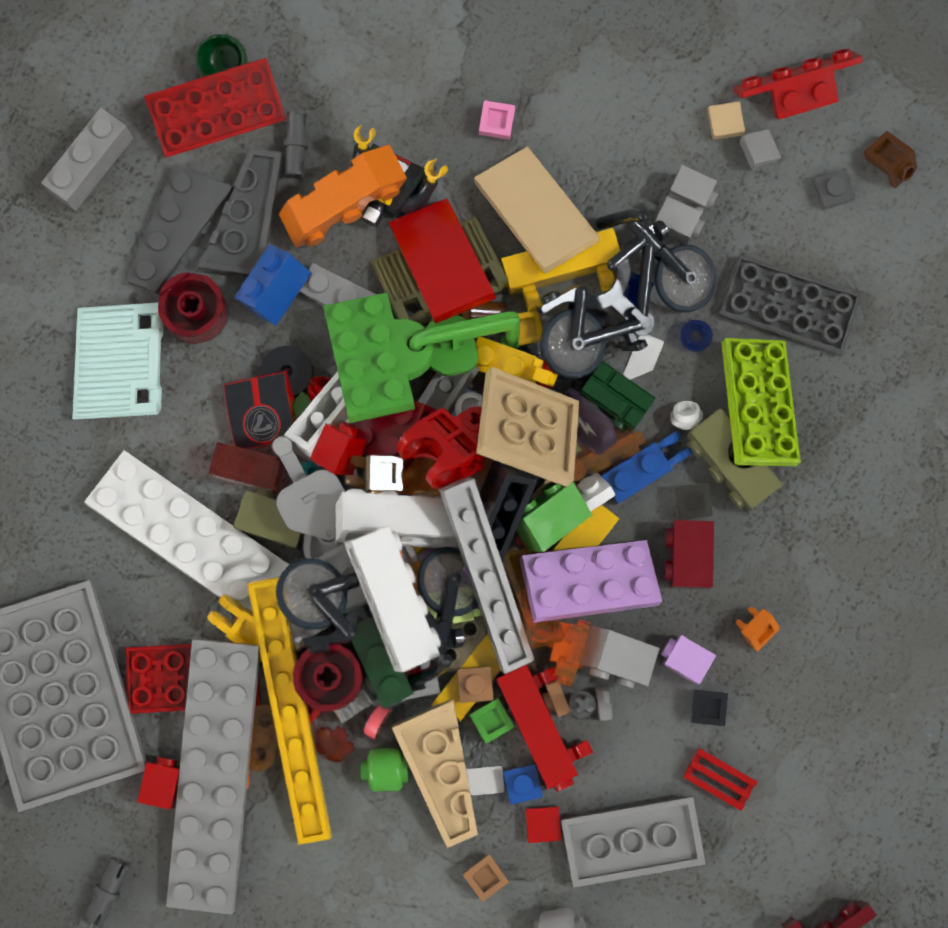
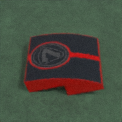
M287 370L224 384L226 408L236 451L272 444L277 437L284 436L296 421L292 406L295 399Z

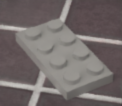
M692 796L561 819L573 888L706 864Z

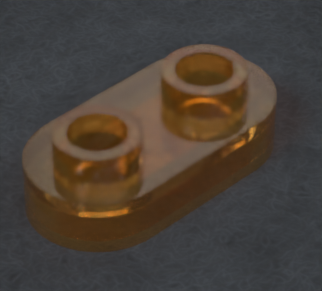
M578 618L576 624L569 623L564 642L569 643L566 657L559 655L554 675L560 676L558 683L572 687L591 622Z
M268 704L255 707L249 769L259 772L269 769L275 763L279 746L271 705ZM263 715H269L272 719V724L268 728L261 725L260 720ZM257 748H263L266 751L264 760L256 759L255 750Z

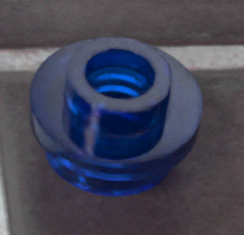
M702 320L687 322L680 332L682 345L692 352L705 350L709 347L713 338L710 326ZM691 332H699L702 339L698 342L693 341L690 337Z

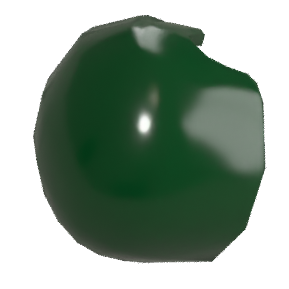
M228 34L209 36L200 42L195 53L196 67L203 77L248 63L244 46L237 38Z

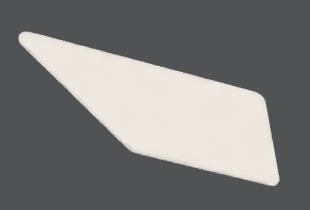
M650 335L639 336L638 340L645 339L648 346L643 350L632 352L623 375L628 379H633L652 371L664 344L662 340Z
M502 766L466 769L471 795L504 792Z

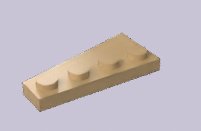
M451 698L393 724L392 730L446 847L449 848L478 835L454 699Z

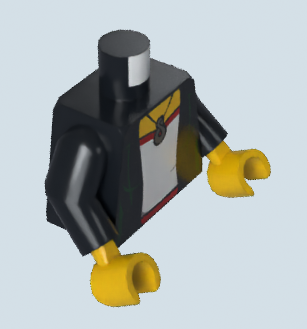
M362 124L355 129L354 139L358 144L354 146L352 159L361 153L380 148V146L374 143L371 149L368 146L376 136L374 128L370 130L369 138L362 137L360 133ZM395 154L407 177L399 189L400 193L386 201H383L381 198L370 201L361 216V220L373 227H378L384 213L394 218H400L403 213H412L426 205L438 184L436 179L445 176L448 172V167L446 165L443 166L438 174L433 169L437 158L428 161L423 168Z

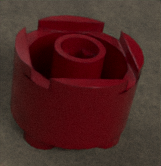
M189 272L177 274L170 278L160 291L158 303L160 319L175 337L184 342L195 345L212 340L223 330L228 321L227 301L216 283L206 275ZM193 303L198 308L194 313L189 309V306Z
M340 644L330 645V651L318 654H310L309 649H307L300 656L293 669V685L296 693L304 703L319 711H335L347 707L357 699L364 684V670L360 659L351 649ZM327 667H331V672L337 673V680H333L330 687H328L327 681H321V674L327 672Z

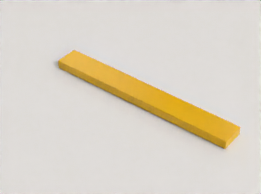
M600 505L591 511V517L565 535L552 552L599 546L619 518L603 505ZM524 586L514 600L526 636H528L538 622L533 623L526 587ZM487 633L460 669L491 667V678L493 681L500 672V668ZM457 672L431 706H436L453 698L456 716L461 721L475 702L460 703Z
M279 577L248 582L247 587L298 845L331 839L332 832L307 704L296 693L293 685V669L298 658L291 622L283 615L278 606L276 586ZM283 587V596H284L285 603H286V605H287L286 597H285V592H284V587Z

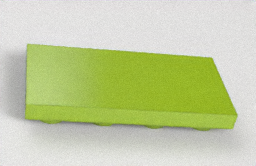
M725 338L721 345L735 465H799L801 460L786 341Z

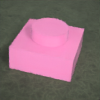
M484 100L479 135L510 140L515 105Z

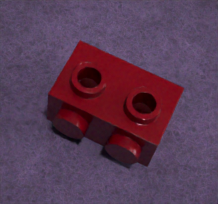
M672 521L671 528L665 529V548H670V561H665L664 580L670 581V588H713L714 521Z

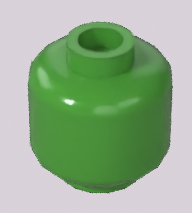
M373 748L368 753V760H361V780H368V786L373 792L400 791L403 783H408L409 780L408 762L399 748Z

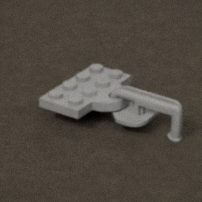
M285 436L277 437L272 443L273 451L279 455L293 481V484L284 488L277 497V508L289 529L306 534L303 546L305 558H316L326 561L334 566L342 576L355 572L345 544L343 542H336V539L331 542L324 541L333 540L336 536V503L341 493L345 492L335 474L328 470H318L307 476L292 449L291 440ZM402 546V560L404 564L408 563L416 580L421 562L412 546ZM313 565L298 567L289 573L284 583V592L297 617L306 622L317 623L323 621L312 607L302 599L303 592L312 584L334 579L328 571L321 567ZM362 587L347 591L348 596L345 609L366 600ZM340 593L328 597L336 608H338L340 603ZM326 628L318 630H304L306 631L308 637H311Z

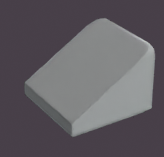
M769 129L746 134L739 141L751 170L781 159Z

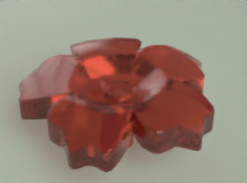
M337 726L332 732L330 727H321L317 731L316 736L318 740L316 741L315 749L320 755L327 754L328 760L335 763L342 762L344 757H347L354 751V743L346 741L348 735L345 733V728Z

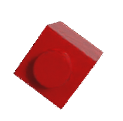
M343 421L339 425L325 423L310 460L333 474L353 476L366 447L367 440L357 434L359 429L352 424Z
M157 756V761L146 762L137 803L165 809L176 807L180 767L176 766L177 760Z

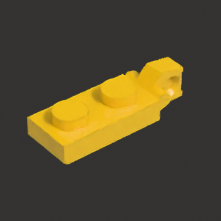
M483 337L477 338V367L480 368L479 371L487 373L491 367H494L534 384L537 381L554 387L558 375L542 369L544 361L539 357Z

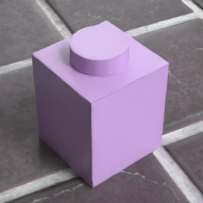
M683 635L677 636L676 640L670 638L661 652V655L665 657L662 665L694 684L701 683L716 657L715 654Z

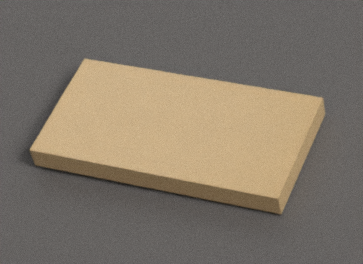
M528 146L474 177L476 186L544 274L599 242V235Z

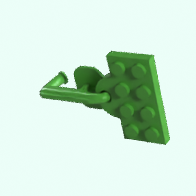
M387 293L323 305L349 423L414 410V400L409 381L420 377L427 369H431L446 377L472 371L478 364V352L474 341L476 337L505 332V335L501 338V344L514 349L519 347L520 318L518 313L512 311L466 320L461 316H453L437 324L432 320L425 328L420 323L409 319H394Z

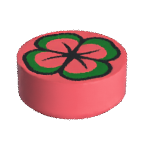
M378 705L371 713L365 725L364 734L376 740L388 722L391 710Z

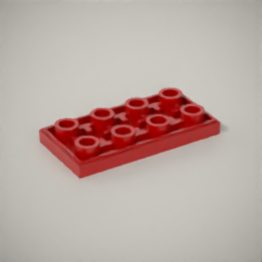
M267 57L144 95L165 158L287 120Z
M448 198L388 222L435 324L496 299L494 291Z
M192 644L125 648L127 701L131 714L185 711ZM260 667L258 671L255 707L261 706Z

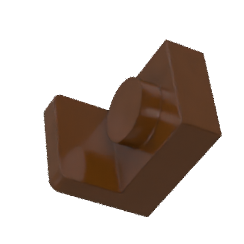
M888 131L882 134L864 151L865 159L888 175L889 184L893 188H897L902 182L908 181L917 169L915 150Z

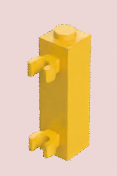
M614 228L596 232L599 235L598 243L546 274L543 273L527 251L501 258V267L508 279L504 287H507L509 296L523 292L527 311L537 310L536 307L541 305L537 288L595 272L598 275L601 291H608L615 278L613 272L607 268V262L620 251Z

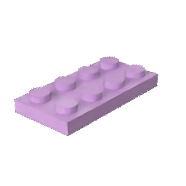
M647 540L522 555L519 560L533 623L659 606L663 602Z

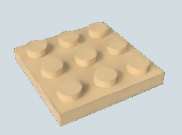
M491 367L485 374L477 454L568 487L574 481L579 401Z

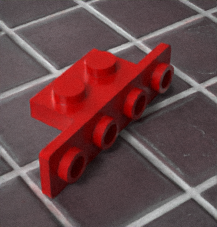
M840 49L834 51L832 57L823 60L821 58H810L802 61V66L792 69L788 66L772 70V75L760 78L758 75L746 77L741 80L742 84L733 86L734 93L741 98L770 90L775 118L780 120L839 102L834 71L862 63L863 59L862 55L851 51V49Z

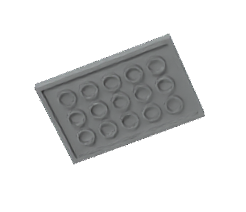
M92 580L0 609V751L18 813L145 771L147 761L133 714H131L125 687Z

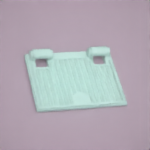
M159 302L77 308L73 420L159 414L162 400V387L159 384L161 339L164 336V323L158 314ZM140 316H151V328L140 329ZM147 389L149 391L148 403L137 404V390Z

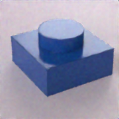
M536 764L503 771L510 804L543 797Z

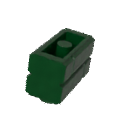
M604 361L600 363L579 394V397L583 399L581 402L583 407L596 415L599 411L610 418L608 424L621 433H624L625 430L632 433L656 399Z

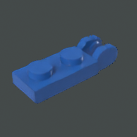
M679 431L672 433L659 443L654 442L601 476L611 485L615 493L613 499L617 505L672 471V467L693 454L691 449L687 448L679 451L676 456L667 460L661 450L679 441L682 437Z

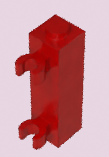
M524 665L496 680L547 789L554 787L555 791L558 792L573 785L572 778L578 776L572 762L593 753V750L588 740H584L568 749L563 744L538 690L559 679L554 668L551 667L532 676L527 665Z

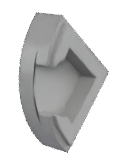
M607 686L595 687L597 718L599 721L612 720L613 718L612 704H610L609 699L610 692Z

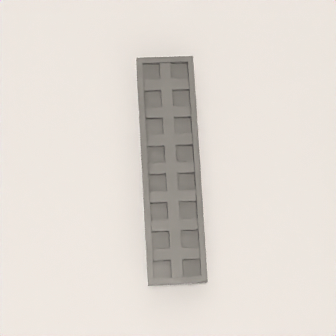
M198 638L192 639L166 907L231 915L235 912L260 661L259 645Z

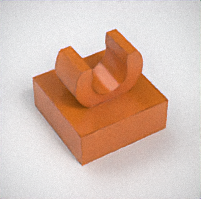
M749 607L748 611L754 618L748 624H744L738 619L736 624L747 643L758 652L780 630V627L773 615L764 608L758 612L756 608Z

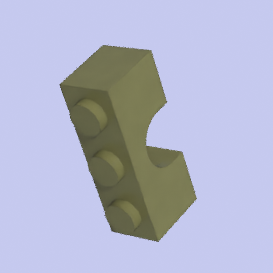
M721 408L686 436L690 440L687 443L688 447L697 458L703 457L710 465L707 469L718 484L723 482L730 490L728 497L738 509L744 508L746 512L752 510L783 485L768 466L754 465L743 469L732 464L728 457V447L732 442L731 424L729 417Z

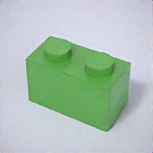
M550 482L541 489L543 492L535 499H529L516 530L528 551H546L592 516L574 482L568 487Z

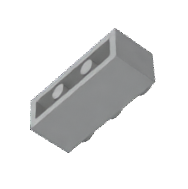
M100 108L41 184L51 195L76 212L132 141L133 136L126 125Z

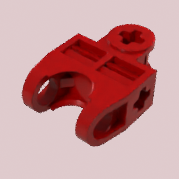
M444 407L416 422L402 435L396 447L397 453L404 459L426 457L434 460L436 463L426 475V481L434 489L442 488L473 475L483 469L485 456L477 454L482 407H470L455 417Z

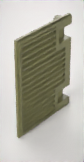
M477 217L460 223L483 271L490 270L494 280L489 283L494 294L502 291L508 279ZM400 248L371 260L384 292L388 294L389 302L396 318L409 319L420 324L430 321L432 316ZM419 300L423 310L408 316L404 306Z

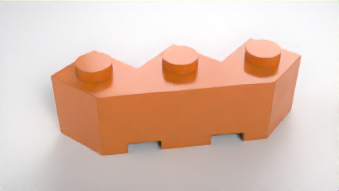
M390 144L361 153L351 160L353 166L341 172L335 170L314 183L315 189L308 195L302 197L301 194H297L287 200L279 216L295 248L305 244L308 247H312L321 243L333 224L342 221L345 224H350L361 218L362 211L370 201L379 198L386 201L400 193L399 189L407 177Z

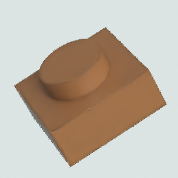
M491 667L457 670L460 703L493 700Z
M559 681L545 685L547 692L543 693L542 697L548 712L555 711L557 717L570 713L571 711Z
M490 853L462 874L482 902L509 883L508 878Z

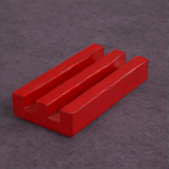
M700 748L695 752L682 776L740 811L743 810L746 800L749 799L753 787L755 788L757 784L756 780ZM702 757L747 783L745 788L737 786L699 764L700 758ZM694 769L740 795L739 799L735 800L693 776Z

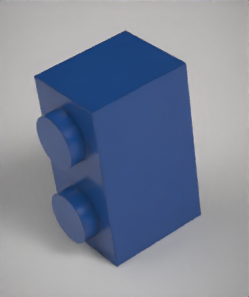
M269 244L234 298L255 316L276 326L311 275V272L290 253Z

